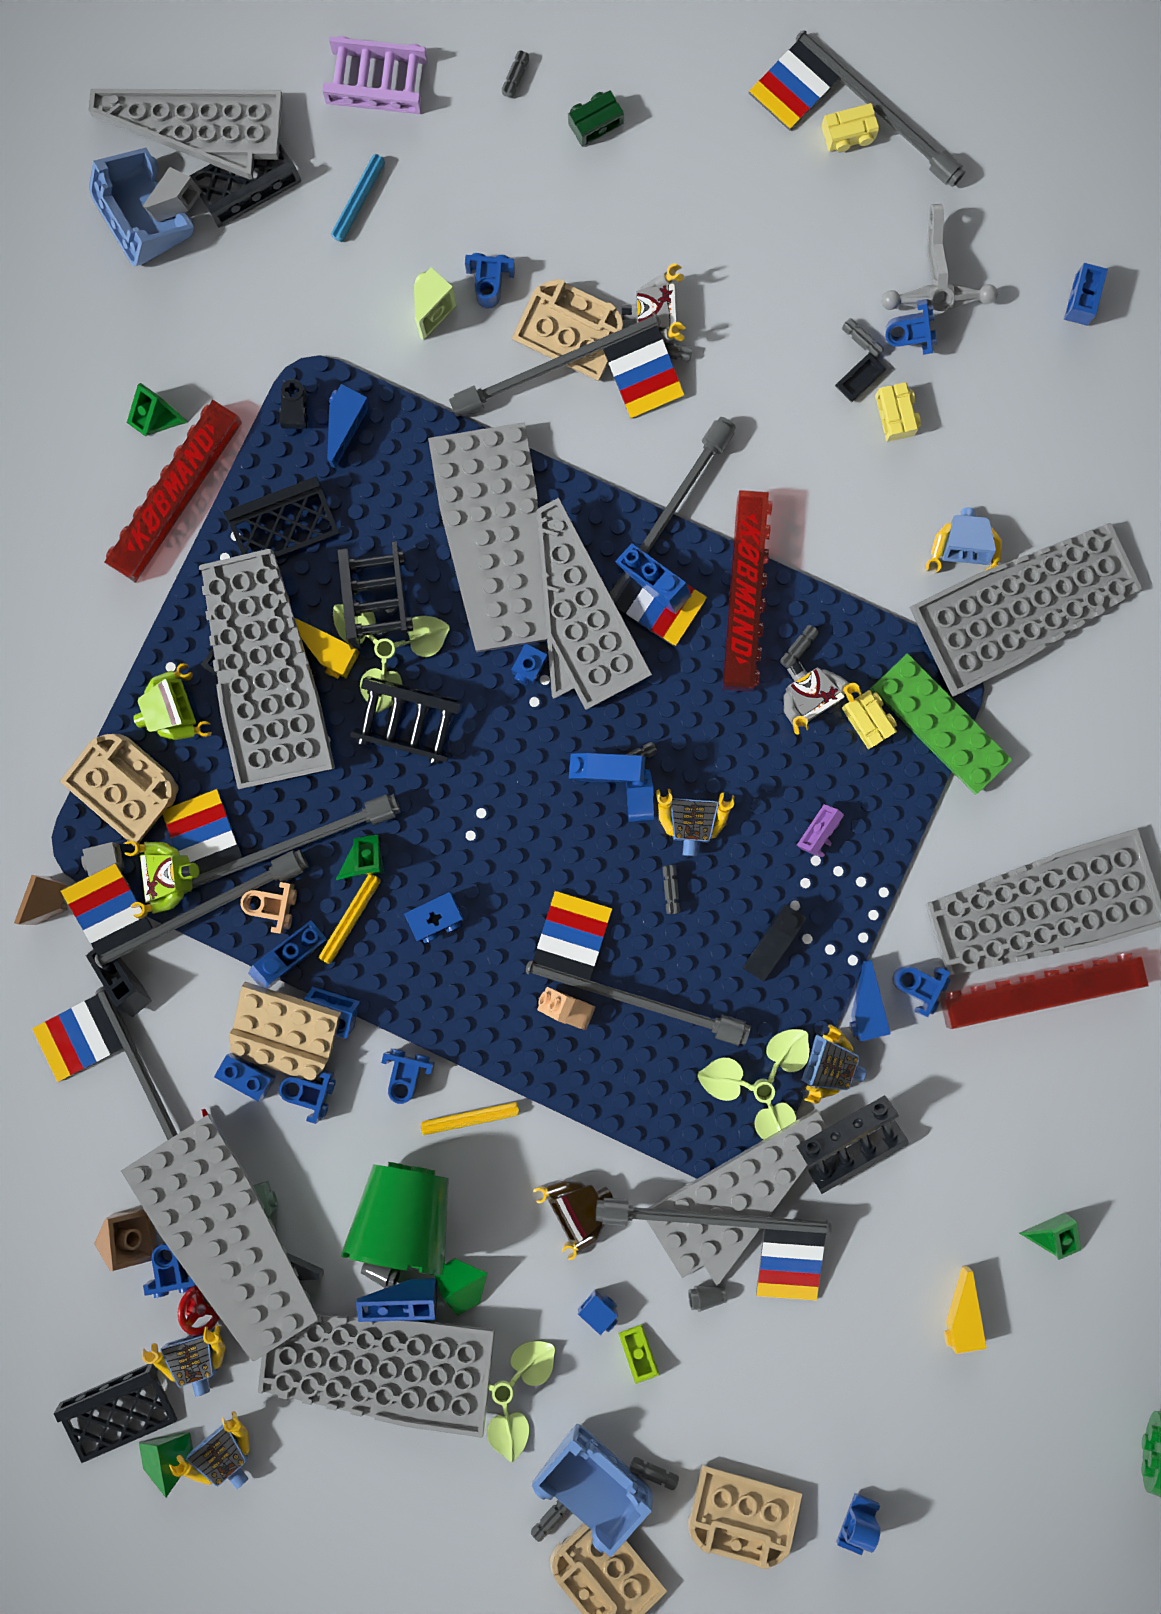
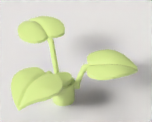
M337 604L333 608L334 624L340 637L348 643L343 604ZM362 613V616H358V624L362 623V626L376 624L374 613ZM418 616L412 618L413 631L409 632L410 641L405 642L403 640L393 643L389 639L377 640L373 635H365L364 638L360 639V644L366 636L375 643V653L378 657L382 658V671L376 668L368 670L361 678L360 689L363 678L367 676L402 684L401 677L397 672L387 671V659L395 655L396 647L411 643V649L415 654L422 657L432 656L443 646L449 631V625L435 617ZM361 689L363 697L368 702V690ZM382 694V697L378 699L375 713L389 708L393 704L392 697Z
M790 1029L782 1031L771 1038L767 1045L766 1053L771 1060L775 1061L768 1080L759 1079L754 1085L742 1081L743 1070L740 1064L734 1059L725 1057L714 1060L698 1073L701 1085L717 1099L725 1101L736 1099L740 1094V1085L753 1091L758 1101L767 1103L768 1108L760 1110L754 1121L756 1132L763 1140L796 1121L794 1110L787 1103L780 1102L775 1106L772 1105L771 1100L775 1096V1089L772 1083L779 1065L787 1072L799 1071L806 1065L809 1058L808 1033L804 1030Z
M531 1341L520 1345L513 1352L510 1359L511 1366L518 1371L511 1381L502 1380L495 1383V1385L489 1383L488 1389L492 1391L494 1401L502 1405L504 1416L497 1415L492 1418L487 1427V1438L490 1445L509 1462H514L520 1456L529 1436V1424L526 1417L521 1412H513L509 1415L507 1404L513 1397L512 1386H514L520 1376L524 1383L530 1386H538L547 1381L552 1373L555 1347L547 1342Z

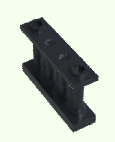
M397 541L392 542L393 554L355 560V557H350L348 549L338 550L346 639L351 650L361 648L360 639L364 638L365 635L402 630L405 642L410 641L409 632L413 631V622L411 616L407 617L402 565H406L404 550L399 551ZM394 564L395 576L357 581V579L353 578V573L357 572V569ZM397 586L398 598L366 603L356 601L355 594H359V591ZM399 608L400 620L363 626L362 623L358 624V616H362V613Z
M371 676L363 678L361 689L368 690L369 698L362 729H354L351 731L350 737L357 738L356 742L371 745L372 742L429 757L428 761L437 764H443V761L447 762L451 758L452 753L445 752L443 749L451 716L462 711L464 701ZM382 694L391 696L393 701L386 735L371 732L378 699L382 697ZM406 701L416 703L415 706L417 707L409 742L395 738L402 706ZM430 707L440 709L439 713H441L434 748L419 745L427 710H430Z
M885 1095L796 1146L808 1167H812L808 1172L821 1194L909 1144L908 1139L894 1120L899 1115Z

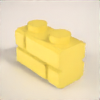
M871 103L824 115L822 130L829 152L834 150L844 152L856 144L867 146L876 139L879 131Z
M906 382L878 389L875 397L886 442L914 436L919 430L918 427L921 426L920 415L918 412L915 413L913 408L915 403L914 391L912 389L909 390Z
M868 690L855 698L854 702H849L842 707V710L868 750L897 732L894 728L897 726L896 721L891 714H885L881 707L883 706V701L876 692L873 694L871 690Z

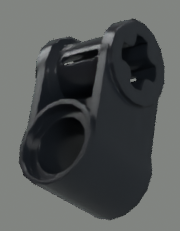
M295 379L285 381L281 388L280 425L282 429L308 428L307 392L302 384ZM294 390H298L294 397H291L290 394H294Z

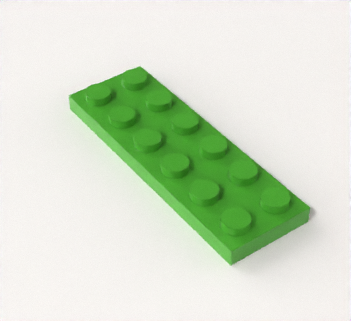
M908 653L870 688L880 696L882 701L974 795L978 794L1012 761L996 742Z

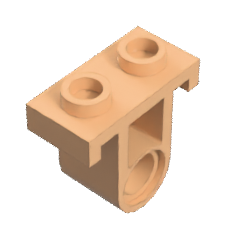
M280 882L279 887L284 888L283 895L256 890L248 891L241 899L242 910L251 916L278 920L277 927H271V932L285 934L286 929H290L292 915L289 914L290 906L295 904L297 890H294L295 885ZM255 896H258L261 900V906L257 910H253L250 905L251 899Z
M546 987L545 992L539 998L537 1010L559 1022L587 1030L595 1006Z

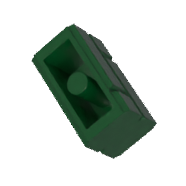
M611 90L605 93L598 92L593 95L591 101L583 105L578 103L571 108L568 113V123L583 147L624 124V112Z

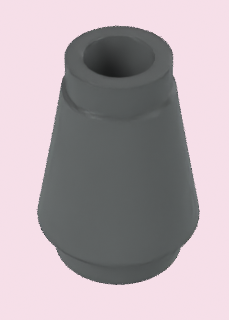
M364 1263L361 1269L362 1275H365L383 1288L396 1285L401 1273L400 1269Z
M694 1286V1289L688 1290L691 1310L701 1312L722 1303H727L725 1287Z

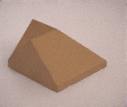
M31 875L14 923L18 925H37L68 910L61 890L68 887V885L48 876Z
M144 1209L113 1213L104 1220L94 1245L110 1271L152 1261V1253L156 1248L155 1227Z

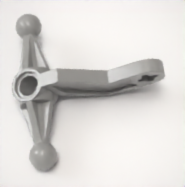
M931 204L929 209L927 256L933 284L900 295L895 290L885 292L881 301L883 307L887 310L896 309L899 305L917 308L918 300L927 299V306L933 305V310L943 312L976 300H980L984 304H990L997 299V289L991 284L984 285L980 290L948 284V269L943 248L944 209L942 204ZM944 291V299L939 303H935L936 294Z

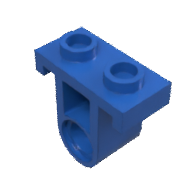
M473 253L472 255L465 256L466 274H471L472 270H476L475 293L477 302L484 308H493L500 300L503 272L509 273V278H514V259L505 255L489 257L482 253ZM485 289L493 290L490 295H484L482 292Z
M927 299L918 300L917 308L918 310H923V312L891 319L886 325L885 337L887 342L894 347L927 342V344L922 345L923 355L933 353L932 346L937 345L936 331H930L929 321L934 320L933 305L927 306ZM894 327H902L905 332L902 336L895 337L891 334V330Z
M644 768L643 782H626L629 822L654 821V793L650 769Z
M900 967L893 974L892 979L895 987L923 1002L922 1008H915V1013L924 1017H929L930 1014L933 1015L939 1005L937 998L940 992H945L950 983L948 978L950 972L936 967L934 972L938 975L935 979L915 968ZM907 972L913 978L909 986H905L902 983V976Z
M391 1048L390 1052L386 1051L383 1053L382 1064H387L390 1060L394 1061L388 1087V1095L393 1102L404 1104L414 1096L421 1067L427 1068L426 1074L433 1073L435 1062H430V1057L415 1054V1058L405 1056V1051ZM397 1084L407 1086V1096L401 1097L396 1093Z
M321 1071L319 1077L324 1078L323 1082L290 1076L280 1084V1096L286 1102L314 1110L313 1114L307 1116L306 1121L316 1124L321 1118L324 1119L327 1114L329 1104L325 1102L328 1094L333 1093L336 1080L333 1079L334 1072ZM291 1082H295L299 1086L298 1095H292L289 1092L288 1086Z
M165 1242L154 1249L151 1260L155 1279L149 1280L143 1285L145 1296L153 1294L154 1298L169 1295V1291L177 1289L179 1293H184L196 1285L191 1277L187 1276V1272ZM164 1249L169 1250L171 1252V1261H168L163 1257Z
M854 1493L836 1541L838 1546L862 1555L864 1550L871 1553L874 1552L880 1538V1526L875 1518L876 1512L880 1509L878 1502Z

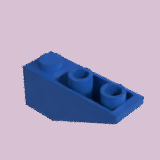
M632 543L615 561L652 597L674 614L691 597L686 582Z
M309 921L254 963L248 974L258 986L269 989L322 945L327 938L312 921Z

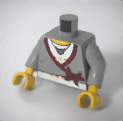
M675 263L671 264L667 272L654 278L642 286L640 290L636 291V304L622 305V320L636 319V323L653 316L652 313H655L660 318L658 329L663 342L671 341L674 338L678 341H683L685 336L678 332L685 330L686 327L676 321L675 283H672V280L677 282L683 280V274L678 273L675 275L676 271L682 267Z
M798 662L787 669L795 682L786 688V693L784 694V713L791 724H793L794 733L798 735L800 734L799 726L806 727L808 731V721L844 699L845 696L843 694H846L849 702H854L855 700L851 694L857 692L861 695L862 693L856 683H849L841 676L828 670H820L818 667L807 673L802 664Z

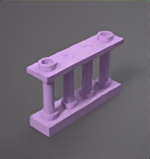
M345 36L330 37L329 42L332 53L337 55L334 82L323 84V95L326 104L421 114L420 94L415 93L414 90L418 64L427 65L425 47L417 44L402 45L356 40ZM347 56L361 57L358 84L355 86L343 84ZM370 59L385 60L380 88L367 87ZM394 61L408 62L406 85L403 91L391 90Z

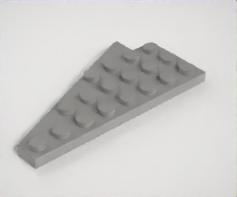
M90 90L88 110L91 116L247 179H253L254 159L278 160L283 102L281 90Z
M557 498L536 510L552 697L555 699L575 689L584 708L587 710L652 674L560 499Z
M815 1109L648 1208L769 1217L807 1166L796 1146L825 1130L828 1126L819 1111ZM647 1220L682 1278L705 1266L716 1285L722 1281L760 1230V1228Z

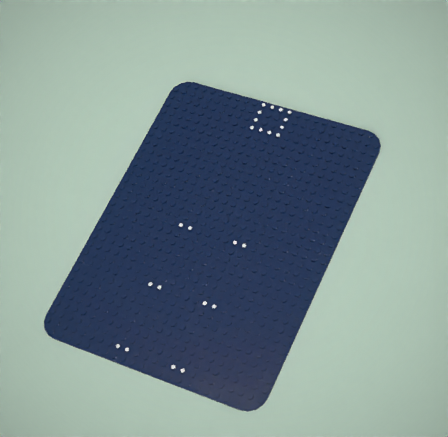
M321 355L300 358L286 366L273 382L97 737L106 734L124 735L167 770L179 788L172 806L218 789L242 858L359 813L363 808H366L365 802L388 794V796L394 794L396 796L401 813L396 814L395 818L380 824L373 825L372 822L367 823L365 821L293 849L294 851L299 849L302 851L309 867L304 869V873L284 882L294 884V890H297L295 904L290 906L289 914L292 915L291 926L289 930L286 929L285 934L271 932V927H277L278 920L246 914L241 907L242 896L174 930L252 967L254 963L309 921H312L327 940L284 976L281 981L306 993H309L311 988L315 987L360 1001L357 1013L358 1018L698 1179L763 1141L756 1132L754 1121L760 1110L768 1108L767 1103L758 1101L754 1092L740 1085V1094L736 1099L728 1101L717 1099L701 1085L698 1073L716 1059L723 1057L731 1058L742 1067L743 1076L741 1080L754 1085L759 1079L768 1080L775 1061L767 1056L766 1050L769 1041L776 1034L790 1029L806 1031L808 1033L810 1055L816 1035L821 1037L828 1035L830 1031L829 1024L836 1027L862 970L863 961L867 959L952 772L884 702L881 707L886 715L891 714L896 721L897 726L894 728L897 732L869 750L842 710V707L849 703L846 694H843L845 698L808 721V731L806 727L799 726L800 734H795L793 724H791L784 713V694L786 693V688L795 681L788 672V668L780 663L781 658L785 653H789V648L800 635H803L802 633L805 628L811 625L818 630V636L814 641H810V646L799 659H796V663L800 662L807 673L818 667L820 670H828L841 676L849 683L858 684L863 694L871 690L870 688L908 653L974 721L981 707L984 684L982 682L962 693L952 696L918 626L760 553L758 565L755 566L752 561L739 554L738 543L673 514L647 555L707 597L690 625L674 647L619 611L652 675L587 710L584 708L575 689L553 699L547 641L528 644L548 656V660L535 684L530 682L528 685L522 684L515 680V675L512 674L511 669L524 645L476 652L440 512L428 438L486 429V427L462 416L456 417L455 413L338 359ZM289 379L298 380L307 392V429L281 428V388L283 383ZM342 384L367 397L370 407L335 469L331 467L327 460L329 400L333 391L338 390ZM294 390V394H290L291 397H294L298 390ZM529 448L537 491L538 509L557 498L560 499L610 594L624 572L615 561L631 543L640 548L664 509ZM316 476L320 481L340 534L276 558L294 618L347 643L338 634L333 619L334 606L343 604L338 550L348 549L350 557H355V560L393 554L392 542L397 541L399 551L404 550L406 565H402L407 617H435L448 624L449 631L441 649L429 657L415 654L411 649V643L396 647L395 655L387 659V671L397 672L401 677L402 685L464 701L462 711L451 716L443 751L452 754L447 762L443 761V764H437L428 761L429 757L372 742L371 745L356 742L357 738L350 737V734L356 728L362 729L367 701L360 689L361 678L370 669L376 668L382 671V658L378 657L375 653V643L366 636L360 644L361 648L357 649L360 653L347 678L339 676L336 679L325 673L326 668L320 664L302 640L310 669L317 673L314 682L321 703L335 768L238 789L220 713L216 686L218 684V677L201 666L213 646L210 645L209 636H211L209 620L206 618L205 611L208 610L206 596L203 595L202 586H204L202 570H199V566L242 555L224 511ZM319 494L309 497L305 507L318 512L322 504ZM301 500V501L296 502V503L302 505V503H303L304 500ZM293 504L288 505L282 516L295 521L300 508ZM281 508L273 512L279 514ZM323 508L321 514L327 516L325 509ZM303 510L298 523L311 528L317 515ZM267 513L263 515L259 525L272 530L277 516ZM320 517L314 530L324 534L332 531V527L328 520ZM254 518V519H252V520H250V521L256 523L257 518ZM280 519L275 532L288 537L293 524ZM248 522L236 525L239 534L249 539L254 525ZM297 526L291 539L299 543L306 541L310 531ZM258 527L252 541L265 546L270 532ZM313 533L311 538H314L319 535ZM274 534L268 548L280 551L284 548L287 540ZM242 539L244 546H246L248 541ZM290 542L289 545H288V547L293 546V545H296V544ZM251 543L247 554L261 551L263 548ZM743 546L742 551L745 554L749 555L746 548ZM750 549V551L752 552V554H753V556H754V558H755V557H756V553H755L753 550ZM738 559L757 570L756 582L749 580L748 576H742L737 573ZM394 564L357 569V572L353 573V578L357 579V581L391 577L395 576ZM743 566L740 567V570L742 572H747V568ZM750 571V576L754 578L755 573ZM737 578L756 589V594L748 593L755 600V606L735 596V592L744 596L736 587L745 589V587L736 582ZM397 586L359 591V594H355L356 601L366 603L398 598ZM735 598L754 611V618L734 613V609L740 610V606L735 603ZM399 608L373 612L376 624L400 620ZM734 617L753 626V631H744L753 636L752 640L732 632L733 627H744L733 621ZM402 630L372 634L377 640L389 639L393 643L405 640ZM732 637L752 644L750 657L739 654L731 649ZM735 643L736 648L745 652L748 651L747 647ZM736 657H739L748 662L739 664ZM182 663L187 664L189 668L183 670L181 674L186 675L192 672L193 677L189 681H181L196 721L193 727H197L202 721L209 722L210 725H203L200 731L201 733L212 732V734L208 737L195 734L191 738L174 740L161 737L158 732H149L146 726L143 728L137 727L133 718L135 714L141 712L138 699L144 695V691L153 677L171 670L175 672L178 665ZM857 692L851 694L854 699L860 696ZM410 701L403 703L395 736L396 739L410 741L417 711L416 703ZM392 705L384 711L375 713L371 732L386 735ZM430 707V710H427L419 745L434 748L441 718L440 709ZM652 742L657 749V754L650 758H645V769H650L653 783L654 821L629 822L626 782H585L569 779L571 754L626 755L637 748L642 749L643 745ZM668 789H670L674 799L719 802L721 793H724L723 800L725 802L731 801L732 795H734V806L730 809L726 825L718 836L710 839L708 843H698V856H683L684 841L673 840V836L666 833L659 820L657 790L660 791L661 797H666ZM70 791L56 818L51 837L53 854L63 873L75 882L88 877V871L84 870L81 857L84 856L83 849L110 842L119 843L125 866L122 874L138 902L144 905L150 904L145 903L140 855H144V852H139L135 856L126 855L125 853H133L135 846L125 844L128 840ZM825 804L838 809L844 816L839 822L838 827L827 838L831 841V846L823 844L820 851L825 855L820 857L802 850L797 844ZM163 814L141 840L140 845H144L145 842H164L174 847ZM378 835L384 873L373 875L378 877L381 882L332 963L328 964L322 961L319 955L367 876L336 880L354 844V838ZM286 853L193 888L191 892L184 894V898L175 908L158 913H152L151 911L146 916L163 924L268 871L269 867L272 866L271 861ZM666 865L676 866L677 875L675 879L678 882L679 892L677 902L680 903V912L678 914H667L666 904L668 903L665 900V877H663L662 869ZM275 879L254 889L283 895L284 888L279 887L281 881H275ZM557 891L612 908L590 981L714 1020L715 1018L720 1019L722 1014L743 1020L745 1024L751 1026L746 1044L739 1043V1045H734L715 1039L716 1033H713L712 1029L536 974L529 973L528 975L526 973V965L534 959L554 892ZM451 892L464 918L463 921L459 922L461 927L448 933L444 929L437 933L438 938L428 943H424L423 940L416 941L404 914ZM258 896L251 899L250 905L253 910H257L261 906V900ZM786 904L807 919L763 982L742 967L781 905ZM433 912L432 919L429 920L430 924L435 923L438 926V920L442 916L436 915ZM546 987L595 1006L587 1030L559 1022L537 1010L539 998L545 992ZM779 1065L772 1083L775 1089V1096L771 1100L773 1106L780 1102L787 1103L796 1115L807 1091L806 1086H809V1084L802 1081L806 1065L796 1072H787Z

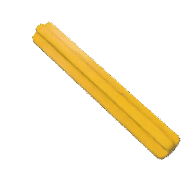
M370 874L365 879L319 955L322 961L330 964L336 957L381 882L375 875Z
M517 1102L426 1120L421 1122V1131L423 1135H429L515 1117L519 1115V1107Z

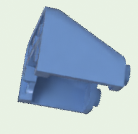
M147 148L94 160L89 183L90 194L95 205L133 266L145 264L190 238L194 231V223L185 213H179L174 217L157 222L143 207L158 184L155 180L159 169L155 157L151 156Z
M576 1424L570 1430L532 1482L533 1490L539 1498L552 1500L553 1497H556L592 1530V1543L594 1547L601 1553L605 1552L609 1557H612L652 1511L653 1493L650 1487L638 1475L631 1473L625 1463L580 1424Z

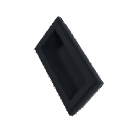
M869 352L835 384V387L852 403L886 371V368Z

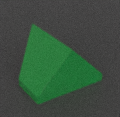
M142 383L137 385L126 423L146 437L150 434L188 423L159 395Z
M378 835L354 838V844L336 880L384 873Z
M1065 1213L1019 1232L1020 1235L1055 1255L1058 1260L1081 1251L1078 1224L1074 1218Z
M453 1258L445 1263L443 1275L434 1276L443 1300L459 1316L480 1303L488 1273Z
M190 1432L139 1442L143 1470L165 1498H167L180 1477L173 1475L169 1465L178 1466L180 1464L176 1458L178 1455H182L185 1461L188 1462L186 1458L193 1450Z

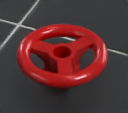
M196 1285L191 1287L181 1298L177 1317L180 1327L186 1333L202 1335L204 1334L205 1327H208L210 1331L216 1325L220 1317L213 1307H209L203 1301V1294ZM205 1314L212 1316L205 1325L197 1328L192 1327L199 1317H203Z

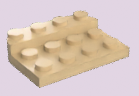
M556 279L547 281L535 288L512 336V340L550 359H555L622 330L623 321L620 313L611 303H606L568 285L564 280ZM603 349L565 366L599 382L608 361Z
M106 734L91 740L59 781L126 840L138 843L141 842L167 807L173 805L179 790L178 785L167 770L132 740L121 734Z
M245 981L241 986L233 1029L229 1033L230 1051L234 1056L241 1057L246 1061L294 1077L313 1080L321 1073L331 1056L341 1012Z
M702 1465L690 1517L688 1516L690 1537L702 1551L708 1554L713 1553L752 1564L761 1569H770V1567L782 1562L790 1553L802 1493Z
M584 1523L562 1544L559 1542L550 1556L551 1571L557 1584L582 1614H645L667 1592L627 1541L620 1546L612 1557H609L605 1552L601 1553L594 1547L592 1543V1530Z

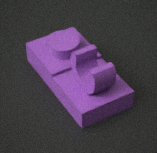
M824 804L797 846L815 856L823 857L825 854L820 849L823 844L831 846L832 843L827 838L838 827L844 814L838 809Z

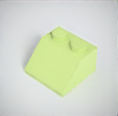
M430 267L427 272L419 274L414 284L415 320L419 335L424 340L456 307L453 286L433 268Z

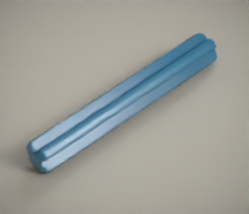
M374 154L371 157L331 232L335 240L343 242L385 164L382 156Z

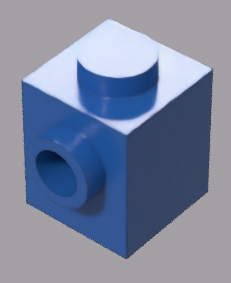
M525 643L511 669L512 674L515 675L514 679L525 685H528L529 682L535 684L548 660L547 654Z
M596 1290L578 1308V1315L600 1336L605 1330L610 1332L618 1322L616 1319L618 1317V1312L615 1309L617 1307L616 1303L607 1295L602 1297Z

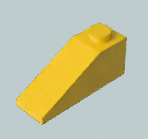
M295 618L300 637L320 664L326 668L325 673L336 679L339 676L347 678L360 652L357 649L351 650L349 644Z
M968 1266L961 1268L946 1320L947 1330L944 1331L947 1346H950L956 1354L987 1349L974 1274Z

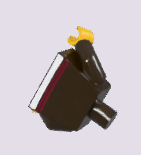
M564 1180L548 1185L547 1188L539 1186L534 1189L533 1192L542 1191L544 1194L543 1199L536 1200L537 1203L544 1202L548 1196L551 1197L548 1202L569 1240L564 1244L562 1252L567 1248H571L574 1251L568 1255L567 1259L573 1260L578 1250L583 1251L598 1241L605 1225L602 1224V1221H596L597 1200L613 1198L612 1193L607 1187L596 1192L592 1185H584L581 1181Z

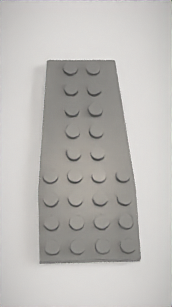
M525 422L428 438L440 512L476 652L547 641L536 511L538 509L537 491Z
M1108 523L978 573L909 608L951 695L955 696L1022 663L1045 649L1051 643L1058 641L1074 629L1086 624L1092 618L1099 616L1115 604L1140 591L1142 587L1112 524Z
M265 549L200 565L199 570H202L204 583L202 591L203 595L206 596L208 610L205 611L206 618L209 620L211 630L209 639L210 645L213 646L215 657L213 666L214 671H217L218 684L216 686L220 713L237 788L251 787L335 768L318 691L274 551Z
M1138 829L1057 852L926 904L945 969L950 972L949 976L1098 946L1161 927V899Z
M210 1114L121 1170L161 1238L251 1361H256L318 1320L319 1314H316L309 1300L310 1296L307 1290H304L295 1267H292L286 1255L287 1251L284 1245L280 1243L275 1233L276 1229L272 1221L268 1219L264 1211L265 1207L249 1176Z
M319 1315L316 1322L262 1356L258 1393L266 1392L278 1395V1398L282 1399L292 1398L301 1400L302 1403L308 1405L314 1403L327 1406L326 1409L334 1411L340 1409L360 1417L366 1415L374 1417V1420L399 1426L482 1438L485 1429L495 1329L428 1320L358 1322L357 1316Z

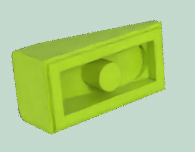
M643 1325L618 1333L635 1384L660 1376Z

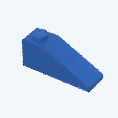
M342 384L338 390L333 391L329 400L327 460L331 467L335 469L370 407L367 397Z
M595 753L571 754L569 779L585 782H643L645 756Z
M872 960L863 961L851 1013L852 1022H849L852 1036H856L857 1040L861 1042L891 1034Z
M410 1279L357 1298L358 1322L435 1320L438 1299L436 1279Z

